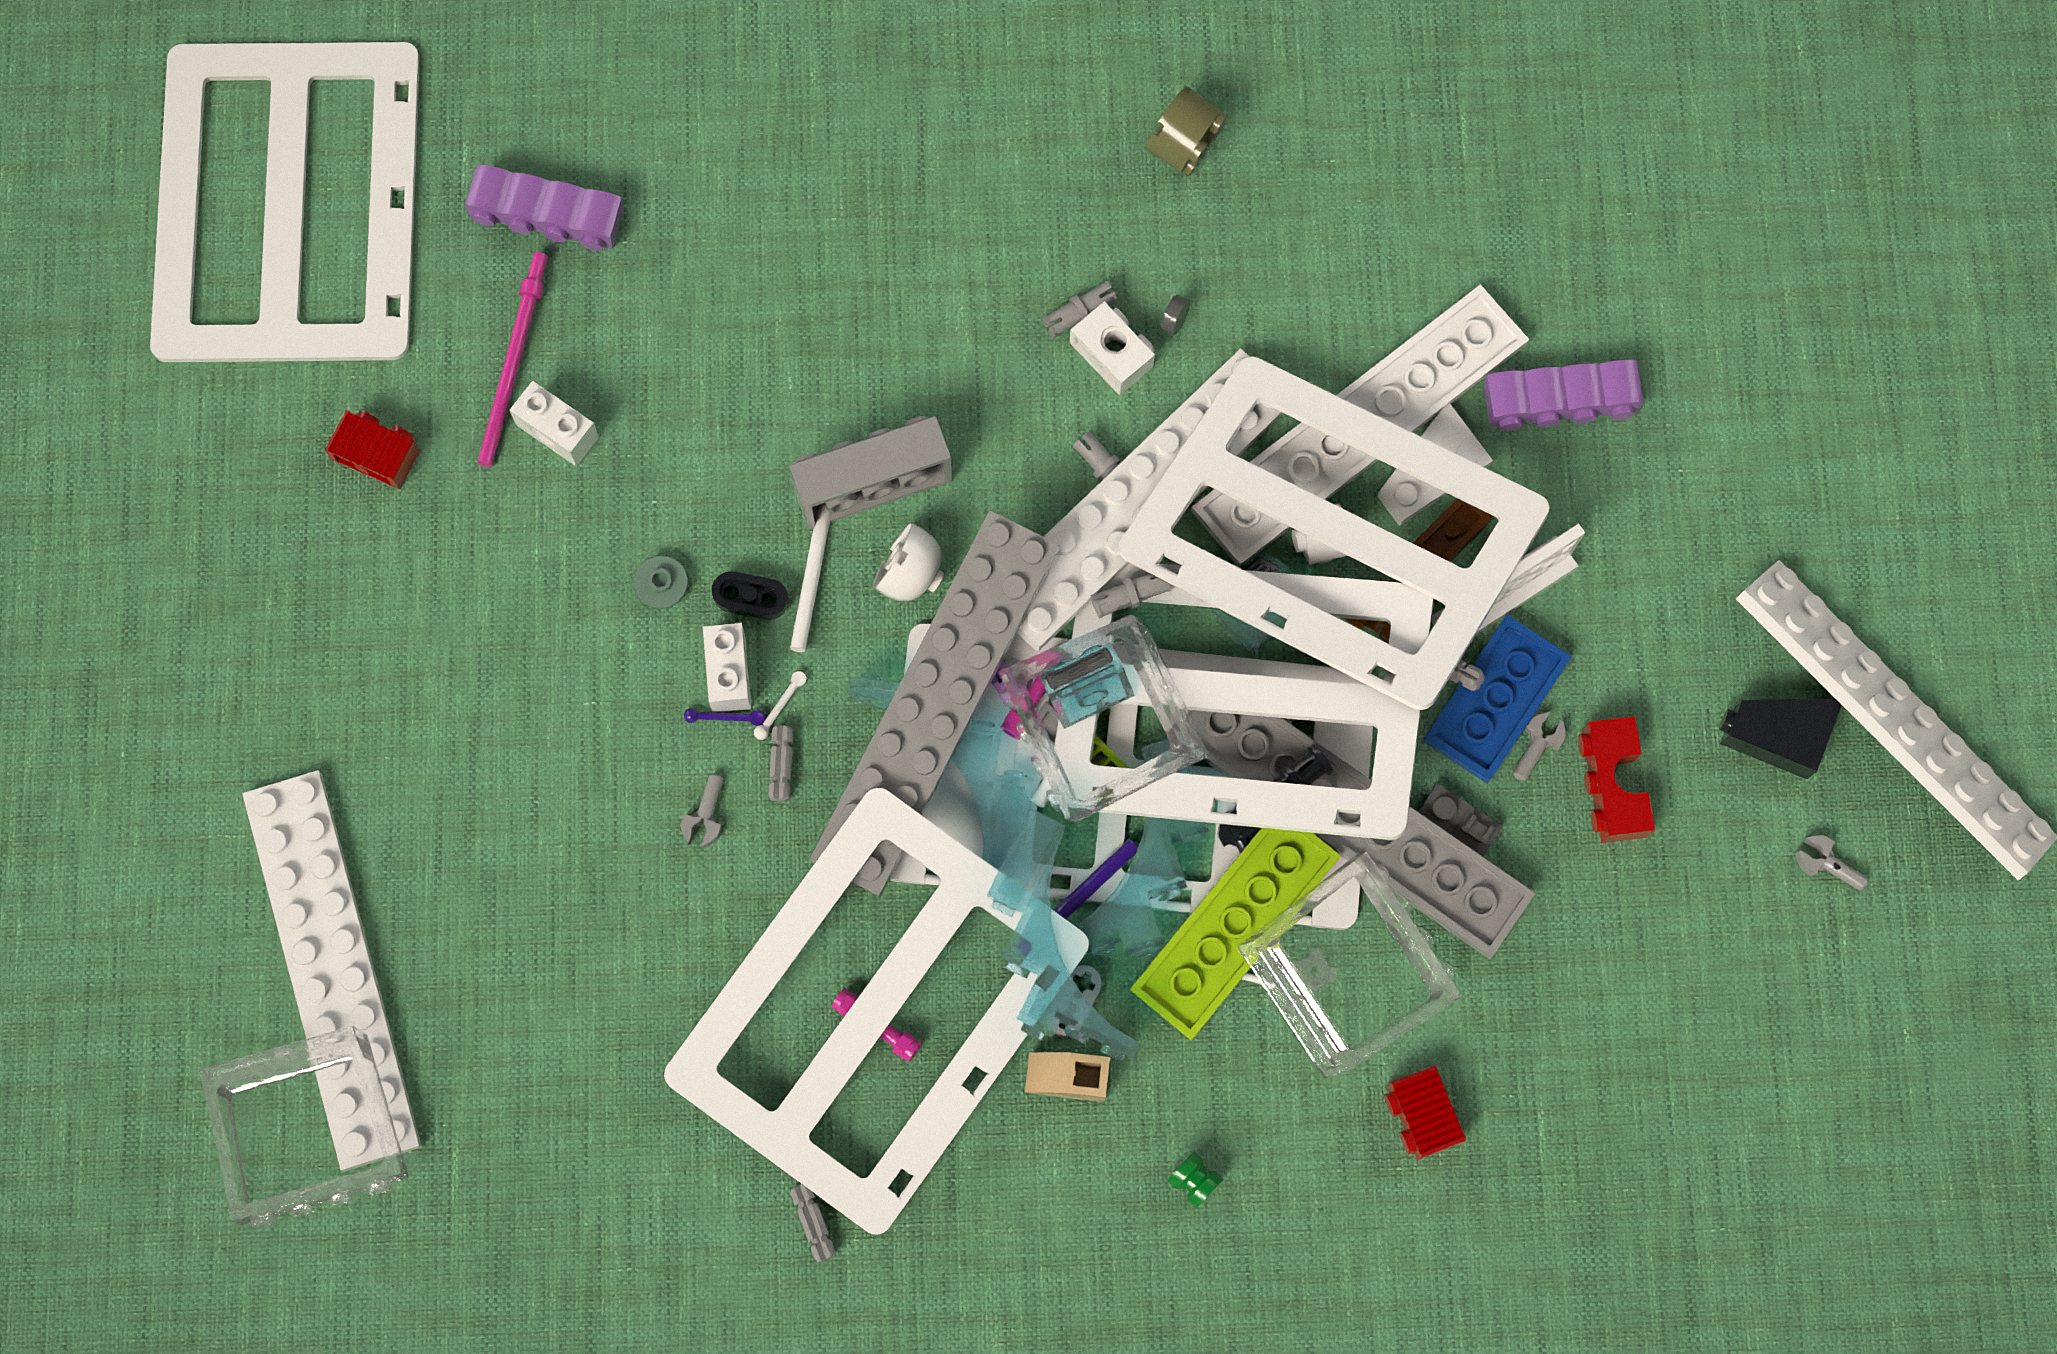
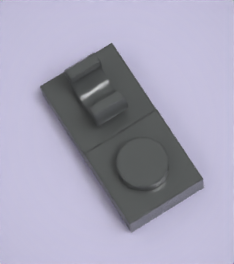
M1438 783L1419 810L1421 815L1482 857H1484L1503 827Z

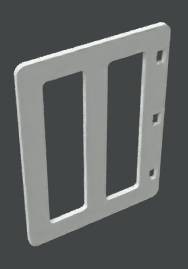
M407 42L178 44L171 48L167 56L150 339L151 352L159 361L398 360L406 355L409 349L420 64V57L415 46ZM371 79L375 81L365 319L358 324H301L299 322L310 85L314 80ZM268 80L271 81L259 320L252 325L192 324L205 85L209 81ZM409 84L408 102L396 101L397 85ZM405 190L404 209L392 208V192ZM400 298V317L388 316V299Z
M1246 357L1238 363L1121 538L1119 548L1122 558L1127 562L1411 708L1424 710L1431 707L1436 701L1547 519L1549 503L1542 495L1262 359ZM1258 403H1264L1495 516L1498 519V523L1473 564L1469 568H1461L1229 453L1226 449L1254 406ZM1203 486H1210L1442 602L1445 605V609L1420 650L1416 654L1410 655L1175 536L1172 530L1199 489ZM1164 556L1182 565L1178 574L1158 565ZM1269 610L1288 619L1284 628L1263 619ZM1376 665L1395 674L1392 684L1371 674Z
M1129 563L1100 592L1122 584L1121 580L1129 577L1133 580L1147 575L1149 572ZM1158 564L1175 574L1179 573V569L1182 566ZM1244 570L1336 618L1388 622L1391 625L1389 644L1407 654H1416L1430 633L1433 598L1404 583ZM1170 584L1171 591L1142 601L1217 608ZM1090 601L1075 616L1068 665L1103 648L1109 650L1114 612L1099 619L1092 601ZM1109 663L1064 684L1047 794L1051 803L1062 809L1395 840L1400 838L1407 829L1421 710L1411 708L1365 684ZM1385 670L1384 681L1392 684L1395 674ZM1104 703H1118L1374 726L1378 729L1372 784L1367 790L1093 765L1091 758L1099 708ZM1094 789L1116 791L1115 802L1092 800ZM1215 800L1237 802V814L1213 812ZM1338 812L1361 814V825L1336 824Z
M873 788L865 794L666 1066L664 1072L665 1081L673 1090L865 1231L871 1234L884 1233L889 1229L1086 954L1089 945L1087 936L1076 926L892 793L883 788ZM889 840L938 875L941 883L779 1108L775 1111H769L718 1073L717 1067L880 842ZM974 907H982L1029 941L1031 951L871 1174L866 1178H861L812 1143L810 1133ZM1049 964L1054 969L1060 971V973L1047 991L1044 992L1043 989L1034 983ZM977 1066L982 1071L987 1072L974 1093L971 1094L962 1084L973 1068ZM904 1169L914 1176L898 1197L888 1187L900 1170Z

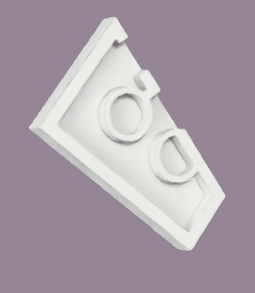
M1450 403L1440 411L1421 436L1484 468L1489 467L1493 462L1492 458ZM1396 469L1381 488L1377 497L1400 526L1448 493Z

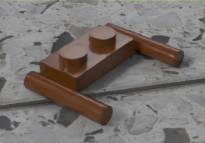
M1457 499L1413 544L1451 562L1491 523L1494 516Z

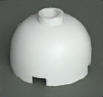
M909 523L890 548L892 553L887 562L883 560L872 585L881 594L897 601L917 599L927 589L934 592L944 576V572L939 570L942 562L939 544L926 530L913 523Z

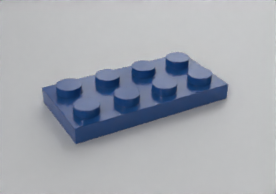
M1506 615L1473 664V666L1482 670L1485 675L1484 682L1477 691H1471L1463 687L1461 682L1422 742L1488 784L1572 656L1509 615Z

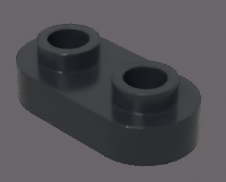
M729 571L720 574L712 584L714 602L725 612L773 620L782 616L788 608L789 598L787 590L782 583L775 579ZM730 589H736L739 591V595L735 599H728L725 597L726 592ZM773 596L777 601L773 606L767 607L763 604L764 598Z

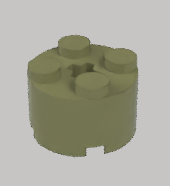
M1184 86L1183 91L1181 90L1176 95L1158 123L1160 124L1157 127V134L1151 133L1144 148L1180 173L1184 172L1190 176L1201 160L1200 156L1205 148H1209L1220 133L1221 126L1226 120L1227 115L1223 113L1222 109L1188 86Z

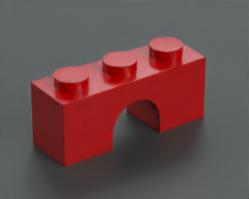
M1635 716L1589 721L1581 730L1582 734L1578 735V748L1581 757H1586L1588 772H1585L1584 781L1587 794L1593 795L1595 809L1591 811L1593 831L1599 833L1601 843L1647 838L1655 831L1649 792H1626L1618 786L1614 777L1616 765L1632 763L1642 754Z

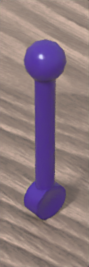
M688 708L684 712V719L688 723H694L697 720L746 721L758 726L764 723L765 715L759 710H755L751 714L698 712L695 708Z

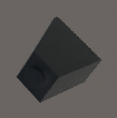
M1835 698L1742 700L1733 710H1726L1719 726V730L1724 732L1720 744L1808 779L1818 771L1842 704Z

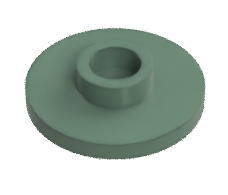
M655 556L647 559L638 567L634 576V588L639 599L647 606L655 609H666L679 603L685 596L688 588V577L684 567L677 560L668 556Z

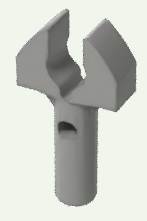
M1550 712L1532 717L1524 729L1525 732L1530 734L1531 743L1513 771L1514 777L1520 781L1527 780L1545 749L1552 747L1558 750L1566 738L1563 720L1558 723L1552 735L1542 738L1541 726Z
M709 775L698 812L691 816L683 815L680 826L689 845L691 844L694 829L700 826L703 821L707 829L702 842L703 849L711 846L720 838L723 827L721 824L715 823L713 818L724 781L720 775Z
M1822 835L1811 836L1803 840L1810 847L1816 848L1820 859H1813L1802 850L1796 852L1797 862L1803 872L1813 877L1818 871L1827 870L1857 890L1861 891L1867 886L1868 878L1835 858L1832 851L1835 841Z

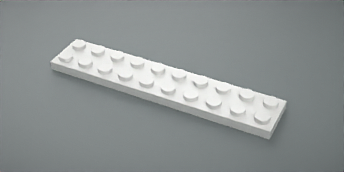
M1480 284L1336 396L1414 433L1439 414L1445 406L1453 403L1525 347L1529 342V338ZM1301 422L1249 463L1327 501L1379 459ZM1216 489L1191 508L1194 516L1239 568L1292 528Z
M1241 348L1044 536L1058 543L1060 549L1017 631V634L1037 652L1091 601L1090 595L1099 593L1129 564L1120 554L1119 543L1121 538L1238 363L1242 359L1250 357ZM1264 403L1256 404L1226 450L1239 457L1283 412ZM1203 486V487H1201V488L1199 489L1198 493L1196 494V496L1194 497V499L1192 500V502H1193L1208 486Z
M1780 560L1736 598L2017 880L2025 876L2056 841L2057 835L2051 830L2049 824L2042 818H2039L2022 801L2017 792L2011 790L1987 763L1983 762L1967 747L1964 740L1959 735L1953 733L1937 717L1935 711L1925 705L1909 689L1906 682L1898 678L1881 661L1880 657L1854 635L1852 629L1847 624L1841 622L1826 607L1823 600L1814 595L1798 579L1797 575Z
M317 770L242 793L340 1170L345 1172L421 1148L422 1145L322 773Z

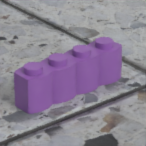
M477 165L465 203L469 216L478 224L484 226H493L494 223L507 224L510 230L525 235L530 234V231L545 233L544 236L559 243H564L566 240H578L582 246L594 251L614 247L625 208L622 197L612 193L584 189L565 182L548 181L534 175L512 173L508 170L489 165Z
M1617 360L1601 364L1586 363L1566 367H1543L1527 371H1502L1488 374L1483 383L1489 426L1500 427L1502 431L1517 430L1523 426V423H1537L1538 427H1552L1559 424L1562 419L1574 420L1577 424L1593 422L1597 420V416H1612L1613 420H1625L1633 417L1644 403L1637 360Z

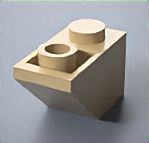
M1029 1052L1025 1093L1104 1102L1107 1091L1110 1057L1072 1052Z

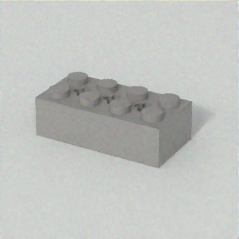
M919 416L907 421L904 427L892 431L887 428L880 429L871 433L866 440L857 443L853 441L841 442L835 445L830 452L818 456L816 453L806 454L796 459L795 464L789 465L794 491L808 530L813 529L815 526L820 504L826 505L830 513L829 521L831 523L952 482L951 456L936 416L928 419L925 416Z

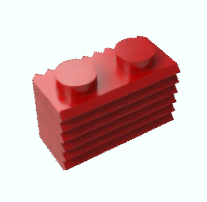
M346 410L325 448L330 459L400 489L416 460V456L419 455L420 450L413 440L414 435L396 425H393L392 429L379 425L380 420L365 411L359 410L358 414Z
M1435 1065L1392 1081L1387 1085L1389 1093L1384 1094L1385 1102L1393 1117L1399 1115L1404 1130L1399 1132V1135L1408 1155L1414 1153L1418 1161L1466 1141V1137L1463 1134L1459 1120Z

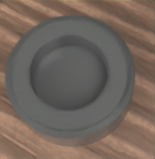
M1179 295L1171 299L1161 321L1162 330L1173 335L1178 333L1188 314L1190 300Z

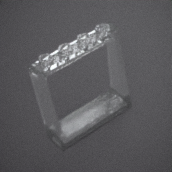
M1132 614L999 671L1006 687L1001 690V696L1010 710L1016 709L1021 720L1016 723L1017 732L1026 744H1032L1036 755L1031 757L1032 765L1039 776L1042 778L1047 777L1051 789L1046 791L1047 798L1057 812L1062 810L1065 819L1077 823L1140 789L1209 756L1147 624ZM1124 644L1169 739L1170 748L1161 755L1086 796L1077 799L1026 685L1031 678L1082 659L1103 648L1109 649Z
M1367 852L1352 857L1285 911L1237 946L1324 1078L1345 1074L1462 998V995L1453 983L1456 979L1455 972L1449 964L1437 959L1431 950L1434 946L1432 937L1424 929H1417L1409 917L1412 914L1410 904L1404 897L1394 894L1388 885L1390 875L1387 869L1378 862L1374 863ZM1355 877L1431 992V996L1420 1006L1350 1049L1282 947L1280 937L1285 931Z
M346 1027L199 1070L213 1127L232 1222L239 1225L251 1223L252 1227H265L277 1222L276 1215L290 1212V1216L293 1217L305 1216L315 1211V1204L326 1201L331 1206L347 1204L353 1201L354 1193L367 1190L369 1195L386 1193L392 1190L391 1183L409 1178L368 1036L356 1027ZM352 1061L383 1154L382 1164L378 1167L249 1203L232 1109L233 1096L237 1093Z

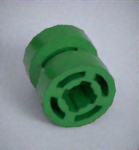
M1194 1151L1167 1181L1175 1189L1189 1190L1187 1201L1197 1208L1224 1179L1216 1171L1205 1173L1206 1167L1203 1165V1159Z

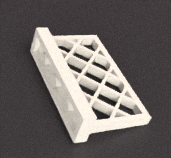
M1579 524L1559 537L1554 536L1523 556L1476 635L1577 569L1578 564L1571 554L1585 534V531ZM1445 607L1432 615L1431 622L1433 625L1436 624Z

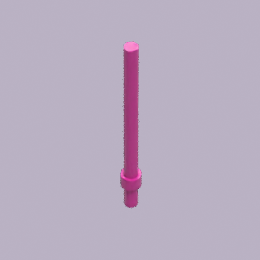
M540 252L533 253L527 278L522 279L519 295L522 298L477 464L483 467H492L535 304L542 297L544 289L542 278L548 256Z

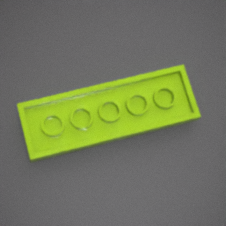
M1261 828L1129 990L1191 1041L1339 860L1341 855L1314 833Z

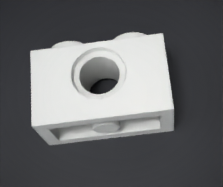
M1104 301L1071 329L1070 344L1120 396L1153 368L1155 358L1153 352L1155 350L1145 336L1142 334L1137 336L1128 327L1129 321L1119 309L1114 308L1112 310ZM1111 341H1118L1124 346V349L1114 352L1110 351L1105 345Z
M534 381L530 383L509 410L518 427L576 467L599 439L594 422Z
M742 623L704 626L703 637L708 698L712 712L751 709L746 639Z

